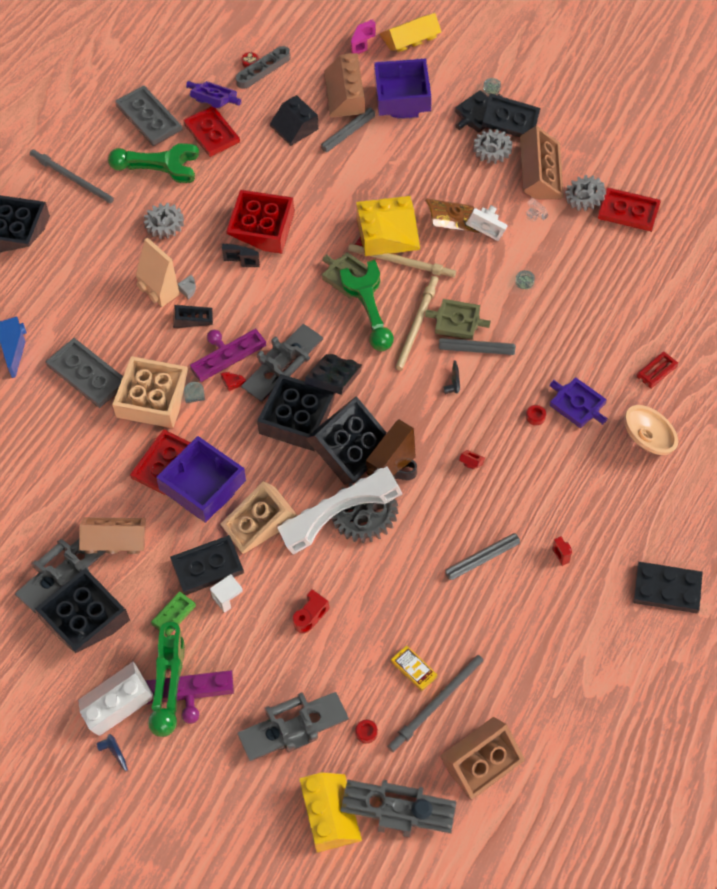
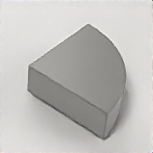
M190 275L177 284L179 291L188 300L194 295L196 290L195 279Z

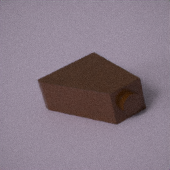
M400 419L394 423L366 460L368 476L372 475L376 470L387 466L391 473L395 475L416 458L413 427Z

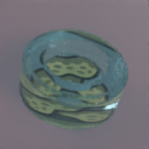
M495 78L485 80L484 92L487 94H498L501 90V82Z
M524 270L516 275V285L519 288L530 289L533 287L535 276L532 272Z

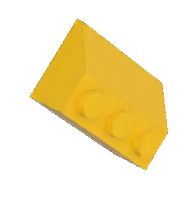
M432 13L385 30L379 34L391 51L397 50V52L406 50V46L410 44L414 47L422 44L421 40L427 38V41L437 38L436 34L441 33L436 14Z
M321 772L299 778L316 852L319 853L361 842L362 838L356 815L341 812L347 783L345 774Z

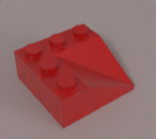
M240 190L226 234L262 251L282 254L295 213L294 198Z

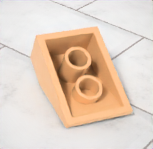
M145 239L136 271L137 286L142 292L145 291L154 303L157 302L163 307L180 295L173 262L150 239Z
M263 481L220 525L230 535L239 550L245 554L279 533L277 527L282 525L285 520L293 519L298 515L274 486Z

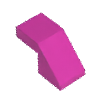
M373 19L357 25L351 40L352 54L368 51L367 40L376 36V23Z

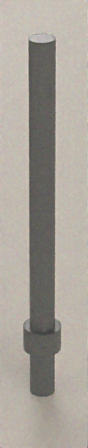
M34 149L30 151V156L39 160L40 164L45 167L49 166L110 204L113 202L114 197L52 161L48 155L41 154Z
M477 655L407 726L404 725L398 731L399 735L387 746L388 749L394 753L404 741L408 742L414 736L413 732L484 661L483 658Z

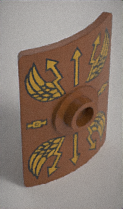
M425 199L431 212L432 226L446 228V230L454 229L480 233V231L466 225L467 219L474 210L472 205Z

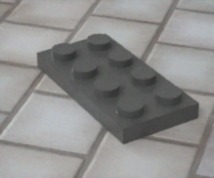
M145 85L115 100L116 106L153 146L182 131V125Z
M75 338L45 361L51 370L98 408H101L117 394L123 379L120 373Z

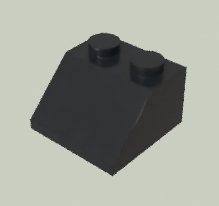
M295 95L282 103L270 122V126L292 146L319 130L318 114L298 95Z

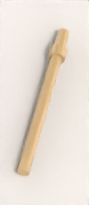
M349 245L348 251L364 255L362 246ZM393 254L371 256L430 271L438 276L445 275L455 278L457 272L456 270L444 268L440 264L435 263L433 265Z
M436 276L431 277L428 286L424 289L422 302L395 366L399 371L403 370L430 300L435 295V287L439 280Z

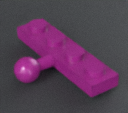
M255 328L225 345L222 341L221 332L216 329L210 330L207 334V341L212 345H216L218 350L190 364V369L198 380L202 382L267 346L266 341Z
M232 670L180 676L177 701L185 700L186 707L182 711L184 722L193 724L199 719V711L194 704L195 698L234 694ZM165 678L162 702L168 701L170 678ZM156 679L145 680L154 695ZM154 699L149 701L147 704H153Z

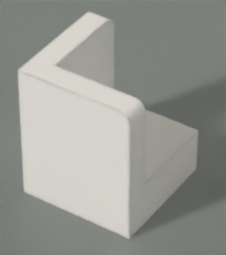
M230 574L211 587L210 591L214 601L225 613L231 609L230 600L239 595L243 589Z

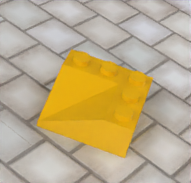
M411 196L356 202V219L365 256L420 250Z

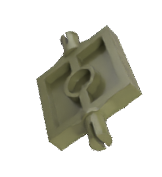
M348 252L336 260L325 255L322 261L328 264L329 268L322 274V279L349 299L353 296L345 293L343 289L340 269L349 268L353 276L363 277L368 272L367 265Z
M443 299L438 311L426 309L425 317L436 319L435 334L473 340L478 326L490 328L491 320L480 319L481 305Z

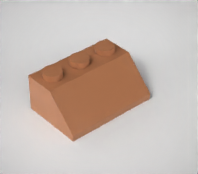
M83 517L80 523L79 550H85V553L89 554L97 553V550H106L108 554H116L119 551H127L128 554H139L140 551H144L146 518Z
M492 717L440 755L450 775L471 800L525 761L507 724L495 717Z

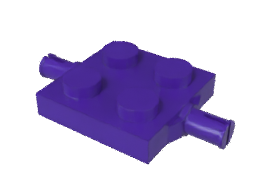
M188 81L186 84V88L192 89L190 90V97L198 102L209 103L215 108H220L227 103L237 106L241 104V99L236 98L237 91L208 81L202 84Z
M575 377L564 386L555 380L550 383L549 387L558 392L557 396L550 401V407L576 426L582 428L593 418L602 425L606 423L608 418L599 413V410L606 404L607 399Z

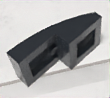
M222 244L224 261H241V267H260L259 253L255 250L240 245Z

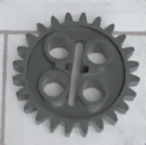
M393 499L386 504L365 503L349 507L332 517L334 526L338 529L340 535H345L346 539L352 536L353 542H356L358 538H361L362 543L365 542L366 538L373 542V536L381 539L380 533L382 532L387 535L386 528L393 529L392 522L397 521L396 514H399L397 500ZM363 522H367L366 525H363V526L360 525V524L363 523Z

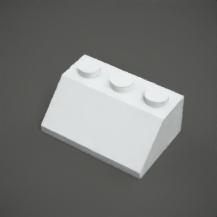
M132 662L78 700L79 710L89 730L101 736L154 699V695L138 667Z

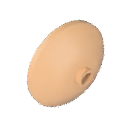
M634 405L626 411L624 415L625 428L631 439L638 446L656 455H668L676 449L678 445L676 431L663 415L643 405Z

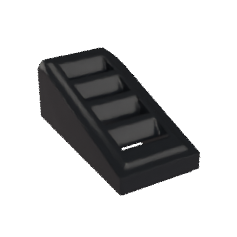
M174 305L173 328L213 324V309L210 307Z

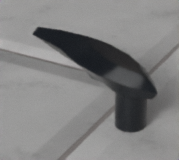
M456 360L453 361L452 384L443 386L445 394L452 392L458 394L460 391L459 368Z

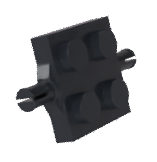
M479 90L455 107V113L462 119L455 124L458 130L468 125L479 133L486 128L481 126L488 96L484 92Z

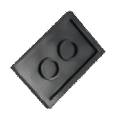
M490 93L481 126L520 137L537 125L540 108Z
M326 354L307 374L304 384L342 395L360 374L362 364L351 359L339 358L335 354Z
M230 535L170 556L184 595L217 584L230 574L233 577L244 574V569Z
M638 561L633 603L698 614L700 610L703 572Z

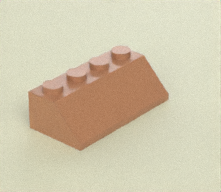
M358 53L340 55L324 70L330 117L365 114L364 92Z
M536 125L520 136L523 191L534 199H562L564 194L560 143Z

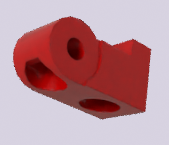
M313 589L307 594L308 602L302 609L297 610L293 615L294 627L299 633H308L330 609L329 601Z

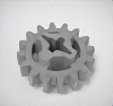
M489 129V133L482 131V135L478 134L477 139H474L473 151L476 152V157L481 156L480 161L486 159L488 164L490 161L496 164L497 160L503 162L504 158H509V154L512 153V141H510V136H505V132L500 134L499 130L492 132Z
M585 175L583 179L577 177L578 181H571L572 186L567 185V191H565L567 203L571 205V208L577 207L578 211L581 208L587 211L588 207L594 209L595 204L600 205V200L603 201L605 199L606 190L604 182H601L600 178L595 179L594 175L590 178Z
M159 203V207L152 206L153 210H147L148 215H144V225L147 228L148 234L152 233V237L159 235V239H162L163 236H166L168 239L170 234L176 236L175 231L181 232V227L184 226V217L181 209H176V205L169 207V203H166L165 206H162L161 203Z

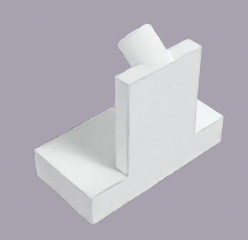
M490 205L488 210L484 207L481 211L474 208L466 222V225L499 241L507 228V224L498 220L499 215L495 214L497 208Z

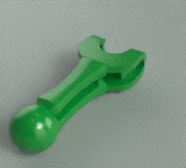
M185 143L176 144L169 151L159 153H139L115 148L108 155V164L116 171H123L127 168L130 170L152 169L170 174L171 178L178 183H192L195 180V172L191 167L183 166V164L187 161L196 160L199 156V149L196 145Z
M371 260L367 262L368 272L363 277L353 276L349 268L340 269V278L345 293L358 298L368 315L372 330L369 336L370 345L377 351L390 349L394 342V336L391 330L383 327L384 323L379 315L374 299V292L379 288L381 282L380 271L376 261Z
M172 621L161 625L158 639L156 687L151 707L153 712L148 719L149 730L157 737L171 735L177 726L175 716L177 711V691L183 667L185 643L181 636L180 626ZM169 629L176 631L175 635L165 636L166 631ZM171 670L167 706L162 708L166 671Z

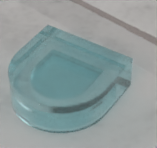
M190 382L185 386L184 395L186 403L205 400L202 384Z

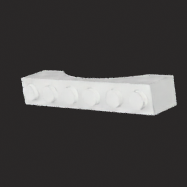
M387 466L376 470L367 478L358 480L349 488L341 489L331 498L323 499L313 508L305 509L293 519L285 520L277 528L286 547L294 555L312 545L315 536L322 526L339 512L365 503L386 504L403 493Z

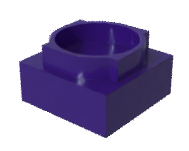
M426 58L374 62L379 116L389 115L404 119L417 118L420 112H431V90Z
M199 436L156 477L160 491L205 523L235 495V492L246 481L244 467Z

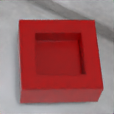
M469 450L461 453L459 461L463 462L464 466L470 469L479 468L485 460V457Z
M562 536L554 539L552 550L561 565L570 563L572 554L570 544L565 542Z

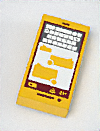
M407 645L391 659V663L421 692L437 678L438 674Z

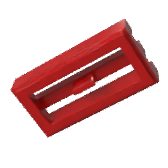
M663 351L637 373V378L643 379L642 382L644 384L648 383V387L652 389L678 366V362ZM664 358L667 359L661 365L655 368V370L652 371L648 376L645 375Z

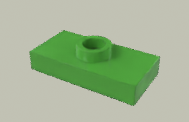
M179 591L151 621V624L159 631L161 625L166 622L172 621L179 625L196 607V603ZM174 629L167 630L165 636H169Z

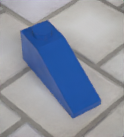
M17 316L0 321V343L12 378L16 377L26 343L24 334H27L24 323H19Z

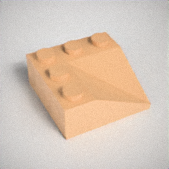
M131 356L112 404L116 418L173 428L180 409L188 367Z

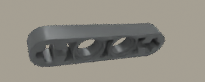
M286 46L277 47L236 75L237 86L241 89L249 88L290 60V49ZM269 61L274 62V63L271 64V65H267V64H266V62H269ZM254 70L261 71L260 73H253Z

